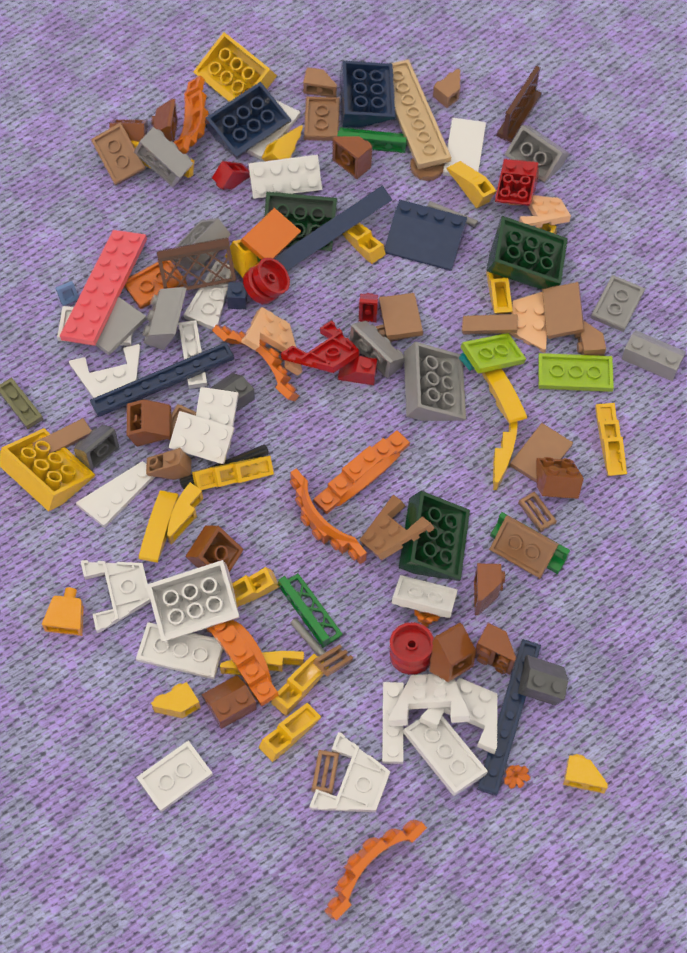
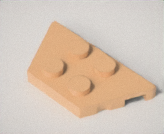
M543 292L513 300V312L511 314L518 315L517 333H510V335L521 339L528 345L536 346L541 352L545 353L547 330Z

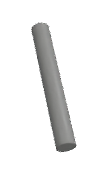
M429 201L427 206L465 216L432 201ZM465 216L467 217V224L476 227L478 220Z
M297 618L291 621L290 624L318 656L326 653Z

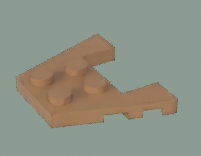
M395 495L389 499L360 538L361 543L380 560L402 549V544L407 541L419 539V534L427 530L429 533L434 529V526L424 517L416 521L408 530L392 518L405 507V504Z

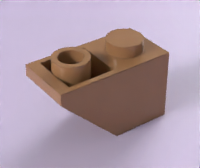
M457 68L455 71L448 73L444 79L437 81L433 87V97L446 108L459 100L460 70Z
M583 320L585 332L574 334V337L578 338V354L604 356L606 345L603 333Z
M181 448L148 457L146 474L172 480L191 475V458Z

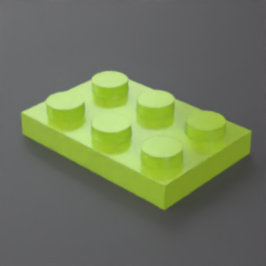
M509 333L462 342L460 347L478 374L521 365L526 361V357Z

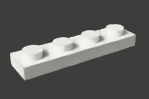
M197 321L178 323L184 360L201 353ZM205 372L187 379L189 389L207 386Z
M383 682L382 764H403V726H389L388 718L404 690V683Z

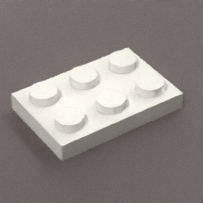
M200 387L196 416L233 427L239 393Z
M179 411L169 448H181L185 453L224 464L235 427Z
M400 575L392 604L435 614L439 617L450 618L458 590Z
M187 741L140 774L137 780L160 812H163L213 776V773L191 743Z

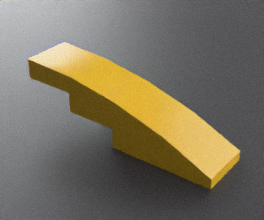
M498 369L482 373V376L489 384V391L496 399V406L509 423L527 419L520 399L504 371Z
M615 403L596 404L597 426L607 476L626 475L623 437L620 435Z
M518 421L509 423V432H503L501 448H495L493 456V490H497L511 461Z
M271 456L228 463L192 472L194 485L200 490L242 483L274 474Z
M159 491L143 538L139 559L158 563L168 538V525L179 494Z
M301 651L262 652L270 671L282 672L283 664L301 666L304 663V652ZM232 660L220 663L221 674L241 675Z

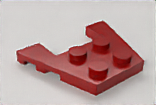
M331 320L320 327V334L329 339L307 353L292 345L281 353V359L335 373L359 356V349L349 338L344 337L340 328L337 329L335 323Z

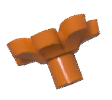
M414 610L417 621L425 627H428L429 624H432L433 621H438L440 618L435 614Z
M510 765L505 771L507 776L504 778V783L510 789H513L516 784L519 788H522L524 786L523 780L529 781L531 778L527 774L529 769L526 766Z

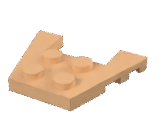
M534 195L530 206H528L533 216H520L519 220L522 223L540 228L545 223L556 225L570 222L571 215L561 199Z
M263 307L257 310L250 328L247 329L246 335L241 343L253 350L259 347L260 339L281 352L292 345L296 347L290 324ZM285 361V369L297 376L302 373L300 364Z

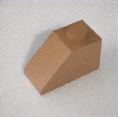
M307 67L303 81V94L337 97V84L323 69Z

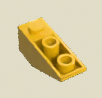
M300 125L268 144L262 159L264 161L290 158L296 149L297 141L301 137L303 126Z
M461 161L446 168L476 209L491 201L496 189L484 175Z

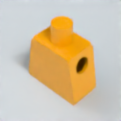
M67 587L65 588L64 596H53L42 622L44 631L78 636L83 635L84 605L81 599L76 598V589Z

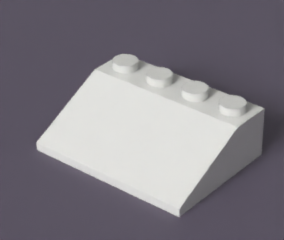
M223 560L147 584L162 642L240 618L229 570Z

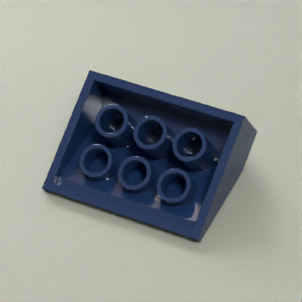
M342 60L340 71L342 127L361 128L395 119L393 64Z
M260 81L205 117V127L215 140L237 158L292 120Z
M399 199L385 244V253L452 271L466 230L467 217Z

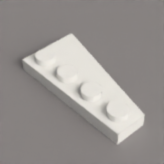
M216 261L211 270L217 273L222 264ZM224 266L219 276L223 279L231 278V272ZM209 272L204 281L211 282L215 275ZM228 283L199 288L184 313V319L189 321L196 320L197 324L212 330L215 325L219 324L227 295Z
M142 461L76 502V506L105 528L155 477L146 474V463Z

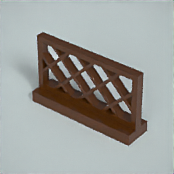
M535 66L506 111L505 120L499 128L496 137L512 143L519 129L525 123L542 92L537 91L541 67Z
M220 238L156 251L164 289H167V281L170 277L179 282L176 288L183 284L186 286L184 288H187L186 291L236 281L229 238ZM226 249L228 257L223 263L215 258L218 251ZM204 253L211 257L206 266L197 261L200 255ZM184 257H189L193 260L188 270L179 264ZM213 259L222 264L217 273L208 268ZM170 260L176 264L170 273L164 270L163 261ZM195 263L204 267L199 277L190 272ZM177 266L187 271L181 280L172 275ZM224 266L230 270L232 278L223 279L219 276ZM206 269L215 275L211 282H205L201 279ZM188 273L197 278L194 285L188 286L183 282Z

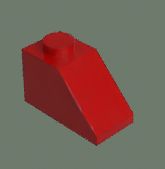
M222 161L212 179L222 190L234 189L250 177L249 169L242 163Z
M372 293L360 294L359 321L377 323L378 295Z
M358 356L339 369L338 380L374 385L377 359Z

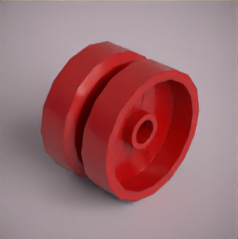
M264 258L245 272L243 284L246 292L255 302L269 304L288 290L290 278L287 270L279 261L273 258Z
M411 622L398 626L392 632L390 637V661L399 672L407 675H417L424 672L430 666V657L433 649L432 642L434 639L430 630L422 624Z

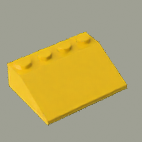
M225 32L222 33L193 71L197 76L201 75L208 85L229 102L260 81L268 89L277 77L270 68Z
M43 428L2 447L0 451V467L49 512L63 505L93 479L95 474L65 447L48 455L50 445L45 441H38L50 435ZM46 446L47 450H41L38 447Z

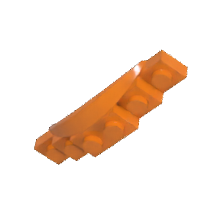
M201 75L188 82L184 94L185 115L183 129L179 139L173 142L183 154H186L190 147L196 144L197 139L202 138L205 133V117L208 116L209 111L204 108L207 95L203 92L205 79Z
M215 325L212 329L224 342L245 345L241 343L246 335L243 331H232L225 325L223 327ZM260 339L259 347L255 351L265 359L273 371L278 383L275 388L288 400L296 401L300 395L295 392L296 388L288 383L291 377L287 375L288 371L281 365L283 360L278 357L280 354L273 348L269 349L266 346L267 343Z
M396 430L387 439L382 438L373 447H367L342 468V472L328 483V487L317 495L313 502L325 514H328L336 506H340L384 473L396 461L400 453L410 446V442Z
M297 468L291 471L290 484L296 490L295 501L301 508L300 519L305 526L309 525L316 540H321L323 544L330 541L333 549L339 550L341 554L348 551L352 560H357L359 564L366 561L367 552L357 539L333 527L316 510L308 493V480Z
M230 620L206 628L208 633L210 632L232 660L250 688L251 693L261 706L279 696L278 691L272 684L267 663L258 644L240 623Z
M411 820L403 826V831L393 828L388 830L382 838L373 837L366 840L362 845L363 848L358 853L351 855L347 860L348 863L344 866L346 870L344 876L338 880V885L334 888L339 896L329 901L328 907L324 912L330 918L337 921L352 905L349 902L352 890L369 863L381 852L399 842L407 841L413 843L427 828L423 822Z

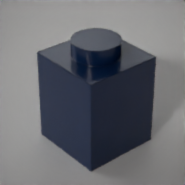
M228 282V309L246 310L247 292L243 283Z

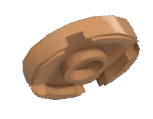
M412 158L410 169L418 179L431 181L443 174L445 163L418 169L414 158Z

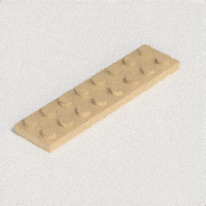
M409 59L391 63L393 64L395 116L404 137H407L406 142L417 168L421 169L451 162V155Z

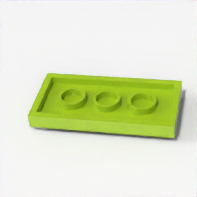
M539 353L538 389L613 392V357Z

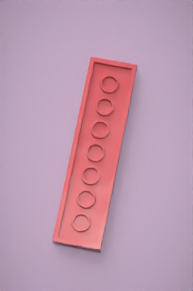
M118 230L112 231L60 334L62 341L96 345L147 241L146 234Z

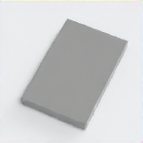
M612 275L591 315V319L624 332L645 288Z
M118 297L95 346L110 355L146 321V316Z

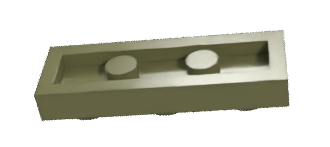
M12 377L0 384V395L27 430L43 420L42 415Z

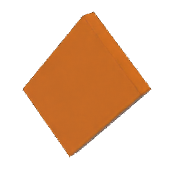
M274 208L240 242L261 260L264 258L274 259L301 231Z
M170 260L162 262L164 270L170 273L175 265ZM158 262L129 277L124 286L140 309L149 306L153 295H157L160 289H164ZM176 268L172 275L181 280L183 276ZM170 277L167 281V288H176L179 282Z

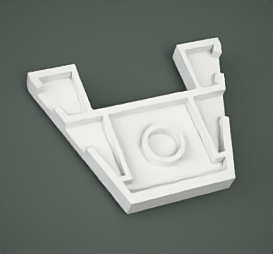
M139 344L123 348L127 361L125 365L89 373L85 357L70 360L69 364L92 398H95L137 380L140 355Z
M81 561L85 580L102 575L106 576L113 609L93 614L97 633L104 631L151 602L143 563Z
M420 674L410 676L388 718L389 726L408 725L410 709L451 707L452 723L470 722L471 719L454 679L447 682L435 674Z
M459 678L456 684L470 714L471 720L468 723L483 729L477 747L495 754L497 749V693ZM451 707L428 708L422 714L419 722L437 729L443 713L451 715Z
M338 732L332 752L351 758L349 767L337 797L316 789L309 809L376 812L390 771L373 757L368 756L359 749L355 743L350 742L342 733Z

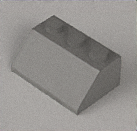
M522 125L504 155L511 160L539 162L538 179L546 183L562 167L570 153L531 126Z
M154 127L140 140L134 151L138 157L171 187H174L193 165L188 155L180 152L175 143L168 141L163 132L159 129L156 130Z
M219 218L200 220L175 247L226 238L231 234ZM204 253L200 255L197 261L205 265L204 262L211 257ZM184 257L179 264L188 270L193 260L189 257ZM195 263L191 270L198 271L203 267Z
M187 288L160 289L157 295H153L150 303L153 307L152 310H149L146 319L149 322L142 334L145 336L144 344L165 350L176 334Z
M367 321L351 325L350 340L364 357L377 359V370L388 379L403 366L405 359L403 353L399 349H395L388 338L379 334L374 325H370Z
M636 330L631 335L624 349L622 360L673 381L686 351Z

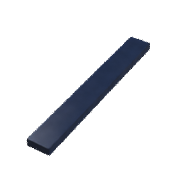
M380 186L274 259L279 261L287 271L391 202L392 198L384 186Z
M227 342L90 399V403L97 417H101L127 406L128 403L141 400L234 360V355Z
M525 639L521 641L497 721V749L495 754L490 752L487 754L484 767L488 772L487 775L480 779L478 791L494 796L498 795L526 696L518 694L525 656L530 655L538 658L541 644Z

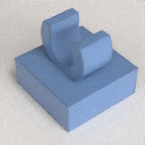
M72 281L55 288L62 306L79 298Z

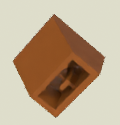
M145 399L127 404L126 436L136 447L171 438L170 404Z
M551 457L537 458V488L542 496L579 499L584 478L573 460L568 458L560 460Z
M458 623L434 637L432 655L430 657L429 671L450 682L474 666L476 649L463 624Z
M488 623L477 642L475 658L483 665L489 664L495 667V670L501 674L507 673L510 675L516 656L506 631Z

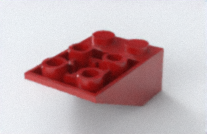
M504 159L495 202L530 206L537 186L539 162Z

